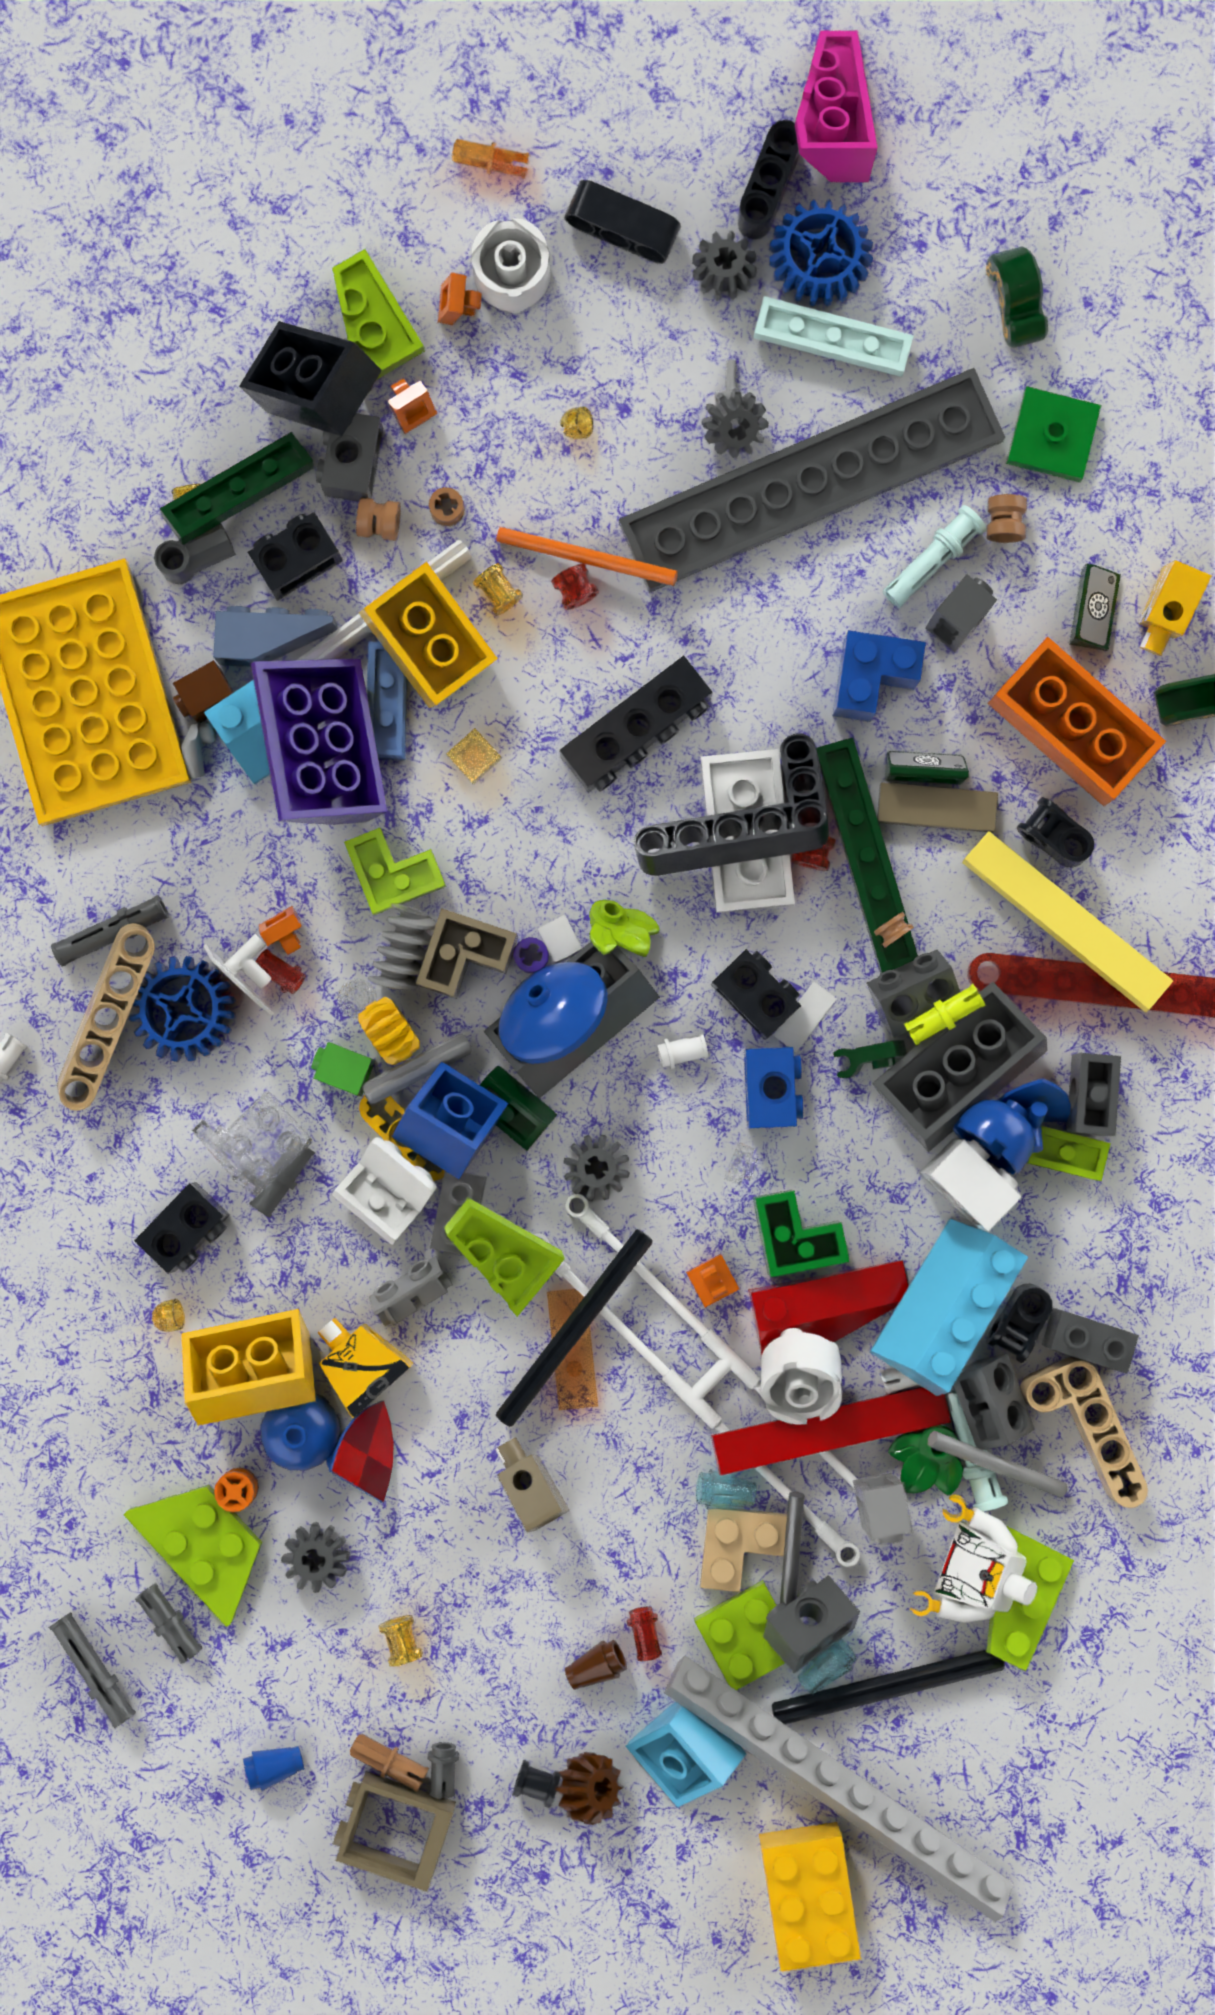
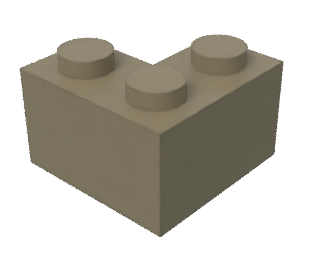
M441 908L416 984L422 988L457 999L469 962L507 974L519 937L517 933Z

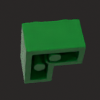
M794 1190L752 1197L767 1274L770 1277L850 1262L842 1222L833 1221L802 1227Z

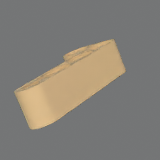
M1068 1357L1024 1377L1020 1384V1389L1025 1403L1035 1410L1046 1413L1065 1405L1068 1406L1107 1495L1126 1508H1134L1141 1505L1148 1493L1146 1480L1094 1365L1076 1357ZM1082 1366L1086 1374L1085 1380L1079 1386L1073 1387L1069 1383V1373L1073 1368ZM1046 1382L1050 1390L1047 1399L1042 1402H1035L1032 1397L1033 1388L1038 1383ZM1099 1403L1102 1410L1099 1420L1094 1423H1087L1085 1419L1087 1407L1091 1404ZM1107 1441H1116L1118 1447L1116 1455L1111 1459L1104 1460L1101 1455L1102 1446ZM1119 1470L1121 1475L1132 1483L1128 1486V1494L1124 1495L1119 1491L1123 1488V1483L1120 1476L1113 1471Z

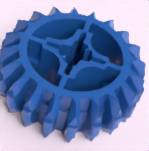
M813 199L810 202L809 211L799 203L795 207V216L786 212L782 219L783 225H777L774 229L773 235L776 239H772L769 245V251L773 253L769 258L770 267L777 268L773 275L775 281L785 280L782 288L784 294L795 289L796 302H800L804 295L810 297L809 304L811 307L816 305L818 298H823L824 304L828 307L832 304L833 295L840 302H843L847 298V291L855 294L860 287L859 281H866L869 273L866 268L870 267L873 261V256L868 253L872 250L873 242L871 239L865 238L869 231L867 225L857 226L860 218L858 213L847 217V207L845 204L841 205L838 211L833 210V204L830 199L826 201L824 208H819L818 203ZM824 229L822 232L816 234L807 232L809 230ZM837 235L847 244L851 258L844 255L845 250L836 244L835 239ZM828 242L826 252H824L823 255L818 258L816 264L814 265V260L816 256L815 254H818L820 250H823L825 244ZM790 249L796 251L797 256L805 261L807 265L805 272L801 271L794 263ZM823 273L836 275L829 278H817Z
M173 956L168 961L169 970L166 969L162 962L158 961L154 963V968L158 974L156 977L146 971L143 979L148 984L146 987L140 986L138 993H142L141 999H135L132 1005L139 1008V1013L131 1014L129 1021L142 1022L143 1025L136 1028L134 1034L136 1037L149 1034L143 1044L146 1049H151L159 1043L156 1050L157 1057L164 1058L171 1048V1061L179 1062L184 1050L185 1057L188 1061L192 1062L196 1060V1048H198L203 1056L207 1057L211 1054L207 1042L210 1041L217 1047L223 1045V1041L216 1034L218 1031L226 1034L231 1033L232 1028L222 1023L224 1018H236L235 1012L225 1011V1005L234 1004L236 999L234 996H222V993L231 987L228 981L215 984L222 974L220 970L214 969L206 975L209 963L201 960L194 970V958L190 956L184 958L181 968L178 958ZM191 977L188 984L183 985L182 989L175 995L169 996L159 992L164 985L174 979ZM201 984L206 987L211 996V1016L199 1007L198 1000L201 994L199 988ZM188 1000L189 1003L185 1006L190 1007V1011L197 1014L198 1018L191 1015H180L177 1018L176 1015L180 1012H176L175 1007L168 1004L167 1001L184 1004ZM154 1002L166 1012L164 1024L166 1030L164 1034L158 1029L154 1020ZM196 1022L206 1027L198 1036L190 1040L174 1041L178 1032L182 1033L186 1025Z

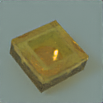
M476 728L446 753L447 757L472 784H475L502 759Z

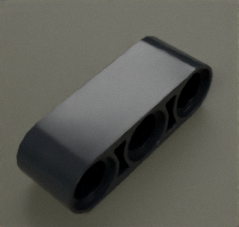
M780 120L771 126L741 199L737 224L742 235L749 239L763 238L770 231L797 164L799 148L795 123L793 121ZM787 141L792 147L784 150L778 148L775 143ZM770 175L777 178L779 182L769 185L764 183L761 178ZM757 210L762 212L765 217L760 220H753L748 217L747 213Z
M580 180L564 215L565 221L573 228L660 264L666 262L681 228L680 222L672 215L590 180Z

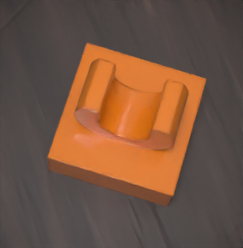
M451 272L441 284L438 323L453 325L462 314L474 316L475 309L479 310L481 308L482 293L474 290H465L466 275Z
M402 378L390 386L396 396L388 400V404L398 425L405 434L438 414L427 389L421 381L409 387L405 379Z
M293 906L258 925L259 933L267 946L279 940L287 955L301 948L300 941L294 931L302 927L300 917Z
M721 1253L686 1272L705 1308L740 1290Z

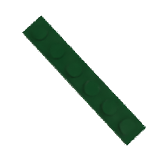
M852 737L817 747L816 751L822 779L881 974L913 961L918 954L911 930L885 948L882 945L883 937L880 935L876 936L874 933L875 930L902 911L905 914V923L908 924V920L854 738Z

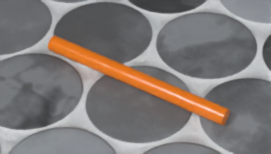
M500 527L497 532L496 541L499 543L674 586L677 580L678 571L504 527Z

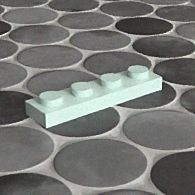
M764 296L753 338L902 377L914 335Z

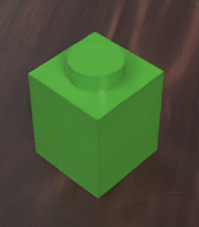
M327 1042L325 1049L318 1048L313 1059L311 1069L316 1071L313 1079L354 1095L362 1096V1085L369 1080L376 1060Z

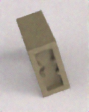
M366 1771L361 1784L357 1782L352 1784L345 1806L353 1809L349 1821L341 1820L333 1841V1845L340 1847L335 1861L428 1892L456 1802L444 1797L442 1799L434 1798L429 1795V1792L420 1789L418 1792H415L412 1788L402 1783L382 1778L379 1775ZM369 1792L435 1814L419 1864L353 1842Z

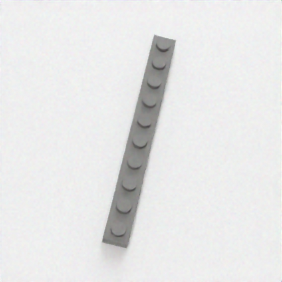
M687 1656L678 1661L664 1694L992 1921L996 1922L1004 1917L1013 1886L1012 1881Z

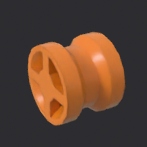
M241 1467L233 1468L217 1481L214 1489L215 1500L225 1511H242L256 1498L259 1490L258 1480L248 1469Z

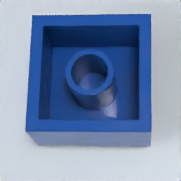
M441 1061L406 1108L392 1138L457 1179H460L493 1132L508 1103Z

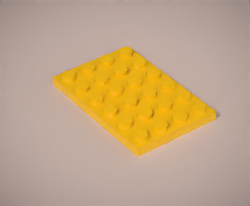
M125 558L0 594V691L36 818L40 826H46L192 783L182 756L181 743L129 563Z

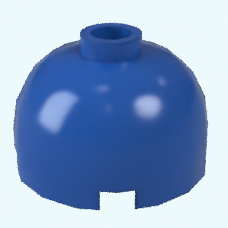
M994 1099L981 1100L973 1104L953 1127L955 1134L960 1140H965L966 1142L974 1140L989 1154L990 1157L986 1160L998 1169H1004L1012 1175L1015 1172L1017 1175L1034 1151L1036 1139L1032 1125L1025 1119L1028 1112L1024 1107L1011 1099L1006 1104Z
M315 1393L316 1401L265 1412L261 1422V1443L266 1455L276 1465L290 1471H307L322 1465L333 1454L340 1439V1419L324 1396Z

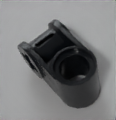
M1041 797L1037 801L1038 808L1025 823H1020L1016 827L1017 831L1028 842L1042 849L1060 865L1070 868L1079 866L1091 856L1094 850L1095 842L1093 836L1088 830L1070 818L1057 804L1045 797ZM1044 818H1047L1045 824L1039 829L1038 825ZM1066 839H1075L1080 842L1083 848L1081 856H1072L1067 853L1064 847Z
M1031 1283L1018 1286L1003 1312L994 1322L988 1334L986 1344L991 1347L994 1345L1000 1346L1016 1355V1360L1023 1363L1031 1354L1038 1336L1052 1312L1053 1304L1050 1295L1039 1286ZM1031 1293L1039 1294L1041 1304L1037 1311L1033 1313L1024 1312L1022 1306L1024 1298ZM1006 1334H1009L1017 1338L1019 1341H1014L1013 1339L1007 1337Z

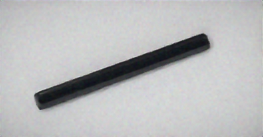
M639 1229L634 1231L498 1409L496 1417L503 1424L509 1427L515 1424L652 1245L653 1240L645 1232Z
M983 1650L777 1701L772 1704L771 1709L773 1717L786 1725L1003 1671L1005 1669V1662Z

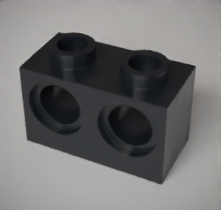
M315 512L308 516L300 514L287 523L285 530L275 536L267 534L253 544L254 548L248 551L249 556L277 601L343 561L338 549ZM316 536L320 538L319 545L315 549L310 551L301 549V543L306 537ZM283 556L286 558V564L282 569L278 571L268 569V563L273 557Z
M746 949L710 985L766 1040L801 1007L800 1003L796 1000L800 994L788 981L783 979L779 983L768 972L773 967L758 951L751 954ZM739 968L750 969L755 975L754 986L749 989L737 986L734 981L735 971ZM766 996H776L781 1000L783 1009L779 1016L769 1017L763 1012L761 1004Z
M197 1182L189 1183L134 1242L167 1274L176 1272L178 1269L185 1272L199 1258L200 1255L196 1250L206 1240L210 1244L213 1243L226 1230L227 1226L223 1222L230 1214ZM196 1205L203 1206L208 1213V1220L203 1227L194 1225L190 1218L191 1210ZM168 1234L175 1235L180 1241V1250L175 1256L167 1254L163 1248V1240Z

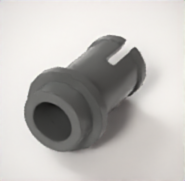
M435 1743L432 1745V1750L428 1752V1760L431 1761V1788L429 1795L442 1799L443 1782L445 1798H451L455 1795V1762L459 1760V1753L456 1751V1745L452 1743Z

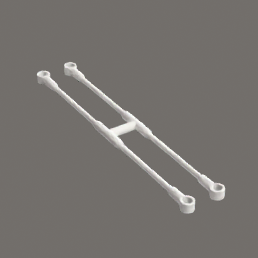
M573 1194L568 1197L565 1203L568 1214L572 1217H578L598 1238L602 1237L618 1253L624 1245L609 1231L610 1227L589 1207L587 1199L581 1194ZM574 1198H580L584 1202V1209L580 1213H573L569 1208V1203ZM533 1234L537 1237L544 1239V1241L549 1243L548 1238L544 1234ZM564 1260L555 1273L560 1278L563 1276L585 1297L590 1289L570 1270L571 1266ZM639 1261L633 1269L701 1336L700 1340L712 1350L719 1360L691 1387L673 1368L669 1369L606 1305L600 1311V1314L663 1376L662 1380L711 1429L715 1428L719 1433L730 1431L721 1421L722 1417L703 1398L730 1370L749 1389L753 1388L760 1396L761 1378L712 1329L708 1330ZM830 1451L818 1453L853 1488L852 1491L855 1493L853 1480L858 1478ZM766 1465L755 1467L788 1501L789 1493L792 1491ZM804 1504L803 1517L815 1528L814 1532L834 1551L837 1561L845 1567L857 1564L860 1553L856 1545L851 1541L844 1540L825 1520L821 1521ZM845 1547H851L854 1550V1555L850 1560H842L840 1557V1553Z

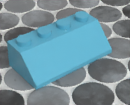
M949 1219L869 1352L934 1395L938 1396L949 1393L1028 1256L991 1233Z

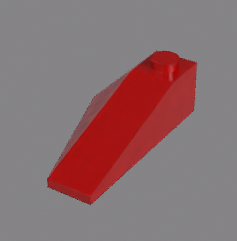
M903 1260L748 1289L761 1357L765 1348L772 1341L779 1338L781 1333L788 1328H797L803 1333L815 1334L828 1341L836 1342L896 1308L908 1288Z

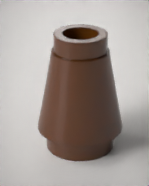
M602 1640L571 1665L565 1667V1674L570 1686L576 1690L580 1687L583 1688L620 1678V1673L627 1670V1663L620 1646L615 1640L607 1643Z

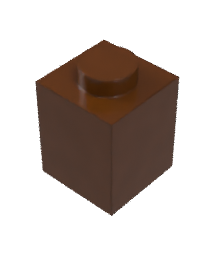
M214 660L173 682L178 692V695L174 696L173 700L184 718L191 715L196 722L200 723L208 719L204 713L205 711L234 693L221 668Z

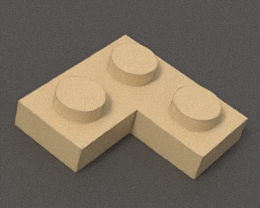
M708 1505L700 1588L740 1592L744 1552L784 1556L787 1514Z

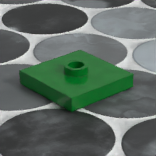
M1026 386L1006 464L1080 483L1084 477L1101 405Z

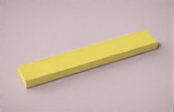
M990 831L964 858L962 863L1145 1013L1149 1011L1173 982L1170 977Z

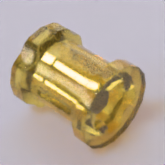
M499 563L487 568L473 581V585L477 589H481L494 606L492 611L496 616L511 609L523 597L521 590H515L502 573L504 568Z
M412 1615L399 1616L387 1620L378 1626L380 1633L385 1634L390 1652L388 1663L391 1667L411 1663L423 1655L422 1649L417 1647L411 1627L414 1623Z

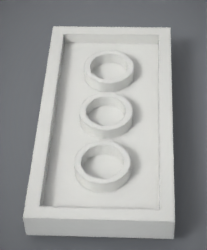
M779 749L701 757L706 816L784 803ZM768 830L765 833H774L778 830ZM730 836L726 839L733 840L736 839L738 836ZM790 854L711 867L716 913L794 906L795 904Z

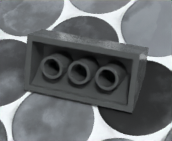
M590 942L567 961L583 963L593 968L603 979L608 994L607 1007L600 1024L594 1033L573 1052L547 1063H525L515 1059L503 1046L499 1037L500 1018L483 1031L539 1099L660 998L642 972L618 947L612 952L603 955Z
M993 981L979 992L986 1006L955 1022L956 1027L951 1030L946 1027L922 1041L873 1082V1086L901 1123L928 1152L954 1131L953 1127L973 1104L981 1100L992 1099L1048 1051L1047 1037Z

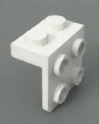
M375 1137L370 1142L360 1162L338 1185L332 1196L393 1245L422 1212L437 1187L431 1175L422 1167H414L402 1157L400 1149L395 1144Z

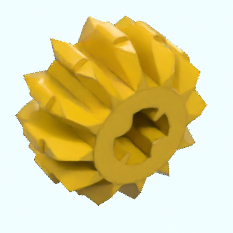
M383 997L378 1001H373L358 1014V1022L386 1063L395 1065L400 1061H405L420 1048V1040L390 998Z

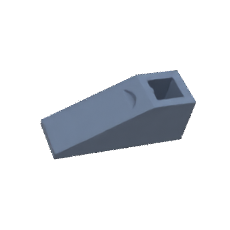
M228 606L227 611H216L213 658L220 666L251 667V663L254 661H273L331 634L338 629V624L334 616H329L327 611L321 609H307L305 614H289L288 609L270 607L266 608V613L250 612L251 609L248 607Z

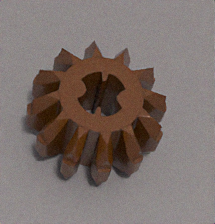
M594 1752L579 1753L578 1757L567 1759V1769L558 1772L562 1778V1785L555 1789L562 1794L558 1806L567 1810V1818L589 1825L600 1824L602 1819L613 1818V1807L621 1805L617 1797L618 1791L624 1788V1786L617 1782L621 1770L613 1766L611 1758L605 1755H596Z

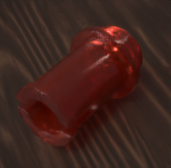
M265 949L255 961L272 977L271 980L281 986L280 991L283 993L290 992L295 994L305 980L306 975L301 972V967L298 965L292 967L268 949Z
M650 1606L630 1610V1618L626 1622L629 1627H632L637 1660L651 1661L659 1658L662 1655V1650L660 1649L655 1625L658 1615L653 1613V1609Z

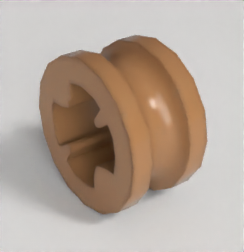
M443 487L437 489L429 499V509L434 521L442 526H453L461 521L465 508L461 495L452 488ZM445 498L450 499L451 504H457V509L452 508V514L445 516L441 509L436 510L437 504L442 506L441 500Z
M903 911L874 931L876 936L880 935L883 937L882 945L884 948L914 928L912 924L905 923Z

